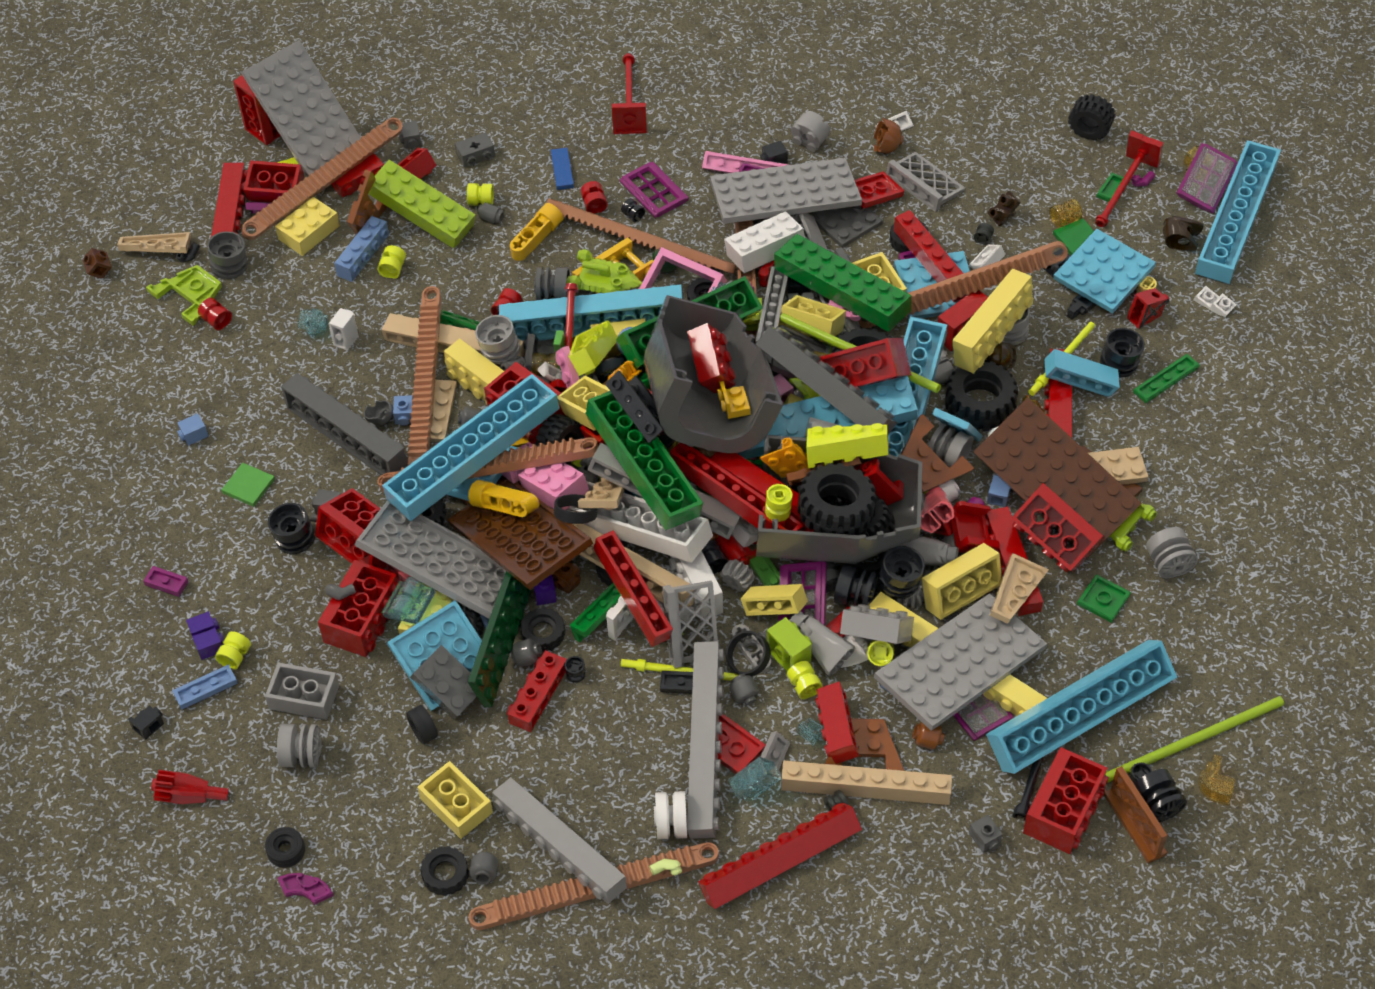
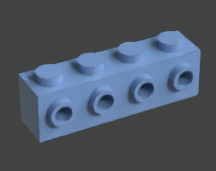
M374 216L369 218L334 264L338 277L353 282L389 236L387 221Z

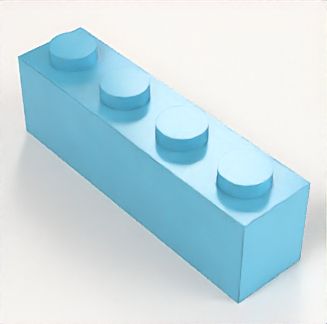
M1054 349L1044 359L1045 376L1047 378L1104 396H1111L1120 388L1118 369Z

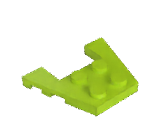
M196 265L176 273V277L169 280L165 278L160 280L161 283L153 286L150 284L146 287L147 292L156 299L161 298L173 289L193 305L182 312L181 315L184 320L194 326L200 319L198 315L200 304L207 298H215L222 288V284L207 271Z

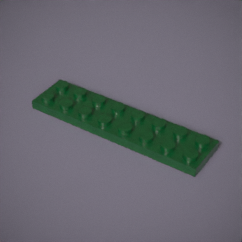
M507 571L467 682L484 708H491L497 697V691L502 681L505 667L508 664L510 651L513 649V643L518 634V628L523 619V613L531 589L529 590Z

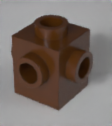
M91 248L83 258L87 275L101 279L112 268L107 252Z
M572 562L566 563L552 574L554 586L568 594L581 581L580 568Z

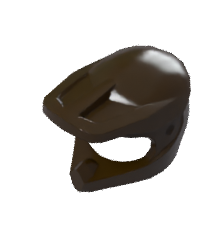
M1178 216L1166 218L1163 223L1165 244L1169 248L1177 250H1196L1198 243L1192 236H1198L1202 232L1204 224L1193 219ZM1187 238L1189 242L1182 245L1178 243V240Z
M998 343L993 353L985 359V362L990 363L992 361L997 366L1002 365L1005 367V371L1010 370L1016 363V348L1010 343Z

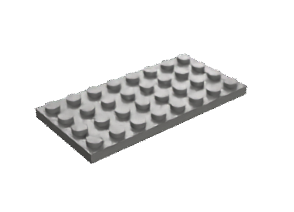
M300 40L242 71V76L298 164H301L303 172L307 177L321 166H324L326 162H329L332 158L334 159L337 154L339 155L342 151H345L351 144L361 139Z
M846 158L710 176V183L723 224L771 218L785 211L789 215L862 205V198Z
M387 500L359 536L355 546L490 619L506 570L477 548L471 541L421 514L410 521Z
M990 593L874 674V678L931 731L1047 647V643L1015 615L1008 624L989 616L995 598Z

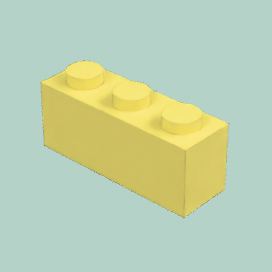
M803 584L753 586L741 597L746 616L798 614L808 602Z

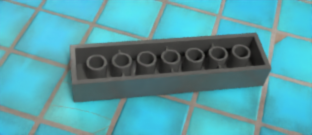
M772 326L767 328L756 343L758 347L855 424L862 426L875 423L887 424L888 434L897 424L893 420L895 416L881 407L878 408L880 405L878 402L866 395L864 397V391L857 386L849 385L850 380L842 374L834 373L835 369L831 365L819 361L821 358L808 349L805 350L806 346L800 341L791 338L792 335L785 329H781L778 326L776 328Z
M296 373L281 386L288 410L378 474L383 475L388 472L400 471L401 467L406 468L408 466L405 447L400 442L392 440L387 433H382L373 423H368L360 414L352 412L346 404L342 405L333 395H328L320 386L312 384L307 377H302Z

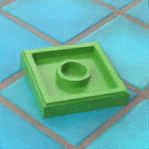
M242 463L222 488V493L255 507L274 482L275 477Z

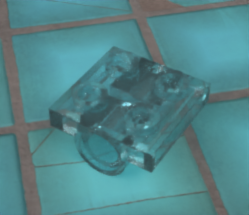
M408 577L405 582L399 581L381 613L385 618L417 624L436 592L433 588L424 586L419 580Z

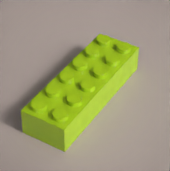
M388 160L375 175L376 180L368 193L370 196L448 246L455 248L474 226V213L393 161Z

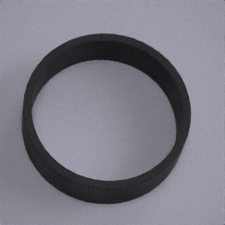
M564 495L558 497L554 502V516L563 522L584 524L592 522L597 518L598 508H588L590 511L586 512L564 510L562 507L578 506V500L585 498L584 495Z
M742 631L734 635L729 641L725 653L726 662L730 669L746 676H755L761 673L768 665L771 656L768 641L762 635L753 631ZM754 635L759 637L763 644V656L760 663L748 672L738 671L733 662V652L737 643L747 636Z

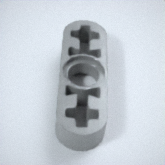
M736 625L732 629V637L739 631L751 630L746 625ZM751 635L745 637L746 641L741 639L737 646L752 667L755 668L759 664L757 657L759 656L760 660L762 659L763 647L756 637ZM752 645L755 646L757 650L751 653L748 652L746 648ZM771 658L761 673H766L771 669Z

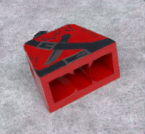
M1155 288L1136 293L1127 319L1138 329L1142 328L1161 316L1165 305L1170 301L1168 295L1162 294Z

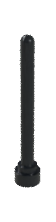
M1043 757L1032 763L1021 803L1014 807L1013 818L1017 819V815L1025 817L1023 821L1026 820V815L1030 809L1029 802Z

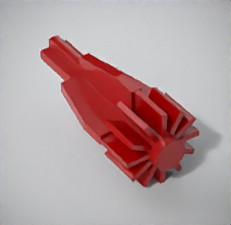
M160 769L158 770L157 779L153 778L151 784V791H154V801L176 804L204 803L206 798L227 801L229 788L208 786L209 781L196 776Z

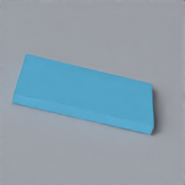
M935 407L932 414L941 423L949 425V428L954 427L958 433L962 431L973 436L976 441L981 440L983 435L970 423Z

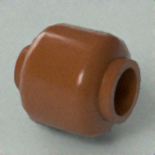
M922 722L915 725L912 735L916 745L930 750H934L938 745H942L945 733H942L941 725L931 731Z

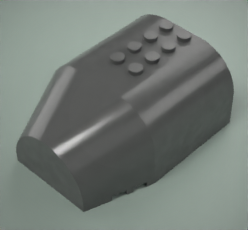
M666 295L644 354V365L661 427L673 440L690 447L704 448L708 451L737 453L756 446L768 435L783 407L765 351L753 343L755 337L752 334L747 335L745 332L746 325L735 312ZM708 323L725 335L727 339L726 349L731 356L730 365L736 376L734 379L735 386L733 387H744L751 415L728 419L727 413L722 412L718 393H713L699 383L687 331Z
M767 435L765 437L764 455L782 449L781 441L783 438H791L794 444L799 445L803 452L807 453V438ZM888 454L862 459L859 456L861 464L877 458L879 460V469L892 482L900 480L904 484L903 499L887 505L895 520L893 525L894 531L885 534L883 531H879L875 536L866 537L865 534L845 535L777 529L778 519H772V529H765V518H763V515H759L756 557L857 564L889 551L891 548L918 539L921 529L923 462L900 454L898 457ZM840 459V460H834V461H833V465H834V464H837V463L840 462L842 459ZM763 462V471L788 486L787 477L781 478ZM824 462L816 463L814 468H816L817 465L823 464ZM801 485L796 486V487H797V490H798V493H799V491H800V486H801Z

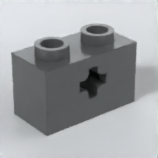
M486 132L455 143L456 155L463 167L473 166L478 162L495 157L494 145Z

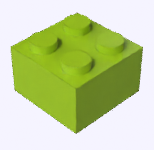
M785 617L767 629V641L770 645L771 656L786 671L801 661H809L811 664L812 642L808 636L803 635L794 622H790Z

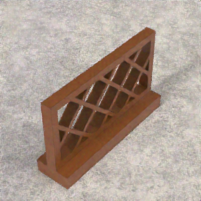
M1122 766L1116 768L1111 789L1105 791L1104 796L1149 864L1167 855L1164 845L1168 835Z

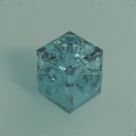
M317 308L301 310L297 327L307 330L306 333L311 335L323 333L328 326V315L323 314L322 310Z

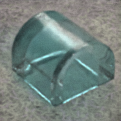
M808 718L798 725L796 733L812 745H815L822 738L821 730L824 727L812 718Z

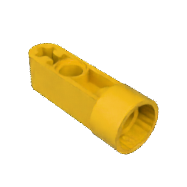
M545 203L535 214V217L510 242L511 257L514 260H524L563 221V215L556 206Z
M483 480L474 481L468 492V499L472 506L519 517H525L539 507V500L532 493L499 486Z

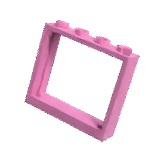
M661 247L639 289L652 287L665 261L712 281L713 284L708 293L724 286L727 279L723 274Z

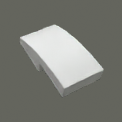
M1207 286L1193 299L1202 306L1224 317L1237 305L1223 293L1218 296Z

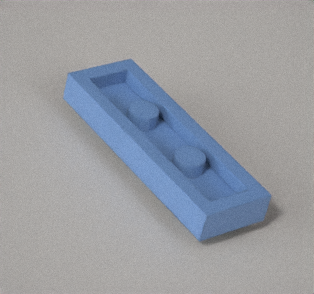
M228 664L174 689L172 692L182 710L238 683Z

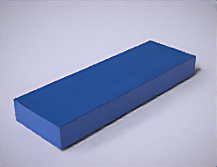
M568 148L552 149L551 157L557 190L574 188Z

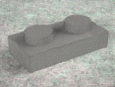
M777 731L771 732L757 767L768 777H776L790 742Z

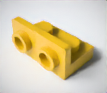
M724 381L720 382V389H717L718 398L721 402L722 412L727 413L728 419L751 415L744 387L726 389Z

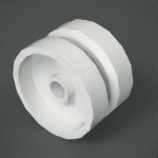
M685 791L673 793V805H669L666 792L655 793L654 824L657 826V840L668 839L670 837V826L673 825L676 839L687 838Z

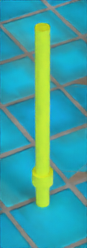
M1089 322L1063 352L1072 354L1095 328V324ZM1045 373L1035 380V384L1028 391L1031 396H1034L1049 382V378L1045 376Z
M621 659V667L635 668L636 671L693 672V668L689 667L674 668L673 665L646 662L644 659H638L637 661ZM724 672V679L720 680L731 681L740 674Z

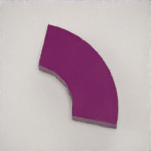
M291 873L277 877L285 897L293 895L304 896L313 905H316L334 896L329 886L317 877L304 875L303 873Z

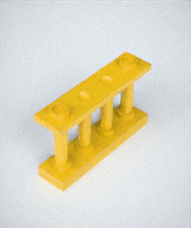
M628 237L595 257V259L610 260L614 263L619 262L623 258H628L638 267L633 273L640 281L645 279L654 260H650L644 264L632 253V241ZM582 266L574 270L572 275L580 276Z

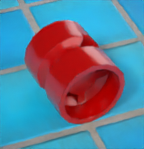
M597 181L585 183L581 187L580 192L586 211L593 214L605 211L608 203L602 185Z
M503 289L498 300L492 305L491 313L499 315V305L523 302L521 295L513 289Z
M214 298L205 299L198 308V315L205 321H208V324L216 330L223 329L232 320V313Z

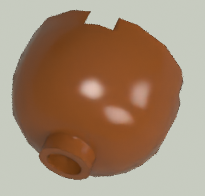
M883 118V121H879L874 133V139H877V146L874 144L873 146L875 152L888 154L894 152L903 143L904 137L897 123Z

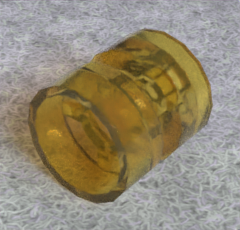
M1074 198L1064 201V205L1059 203L1051 206L1049 209L1051 221L1057 228L1068 225L1069 222L1082 219L1083 215L1079 202Z
M535 352L532 358V373L542 376L538 368L544 362L558 368L555 354L550 353L547 356L545 353Z

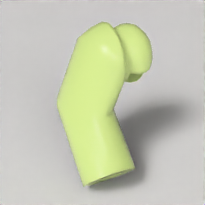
M662 859L649 866L653 876L664 870H670L674 876L682 872L681 863L678 860Z

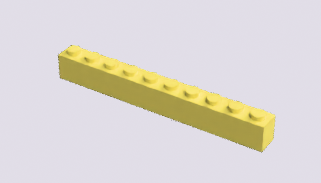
M882 592L869 604L870 609L880 607L889 609V612L905 611L908 612L907 616L914 617L911 641L902 643L910 648L938 629ZM1008 675L983 693L988 700H992L995 703L998 702L1005 711H1009L1016 716L1047 699L1012 675Z

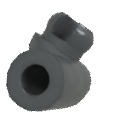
M328 584L325 587V593L336 600H342L356 593L352 584L343 588L335 584Z

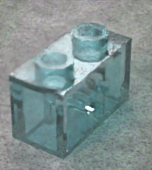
M758 757L731 777L729 783L735 797L752 801L780 781L781 777L773 761Z

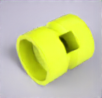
M468 183V206H478L479 203L483 205L485 202L493 205V184H482V186H479L476 183Z
M393 245L385 247L377 267L379 274L386 278H398L406 258L405 251Z
M783 484L772 485L768 488L766 494L765 514L770 520L778 519V522L786 520L791 513L792 491Z
M231 631L223 641L224 645L220 646L215 659L222 666L229 664L231 669L236 670L241 664L243 656L246 655L251 647V642L244 635Z
M872 640L867 651L868 659L876 666L887 665L893 659L894 645L889 642Z
M809 661L798 662L787 671V677L791 684L796 686L794 689L800 699L805 700L817 695L816 689L823 687Z

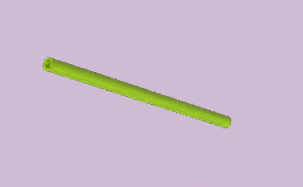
M785 313L780 316V322L841 350L857 347ZM912 371L911 375L908 376L909 381L935 393L940 391L941 385Z
M1278 696L1121 766L1129 774L1132 766L1136 763L1150 765L1284 706V700L1281 696ZM1116 768L1107 771L1106 776L1109 777L1107 783L1113 781Z

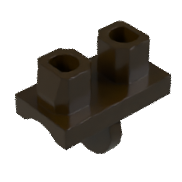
M1008 191L999 197L998 204L995 207H991L988 214L998 226H1002L1010 215L1014 216L1016 214L1015 209L1021 202L1011 191Z

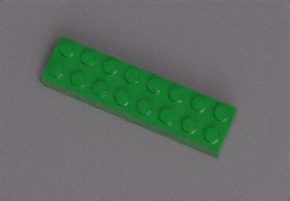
M799 234L792 237L774 253L775 270L888 332L911 312L910 294Z
M746 276L692 300L696 303L735 312L742 321L756 315L763 309ZM658 316L622 332L616 339L627 361H633L636 370L645 367V350Z
M611 391L588 399L585 414L665 531L700 517L703 506L702 500L658 437L651 443H648Z

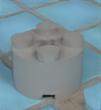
M807 111L802 113L791 127L792 141L798 146L802 144L809 151L815 152L830 134V126L828 123L825 125L822 121L824 118L819 114Z

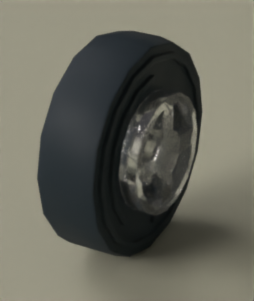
M623 358L603 360L595 368L593 374L597 378H607L624 364L625 360Z

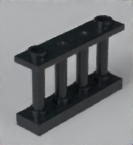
M618 371L605 383L648 443H651L658 437L662 444L669 448L676 442L661 427L653 395L639 377L635 376L628 382L621 371Z

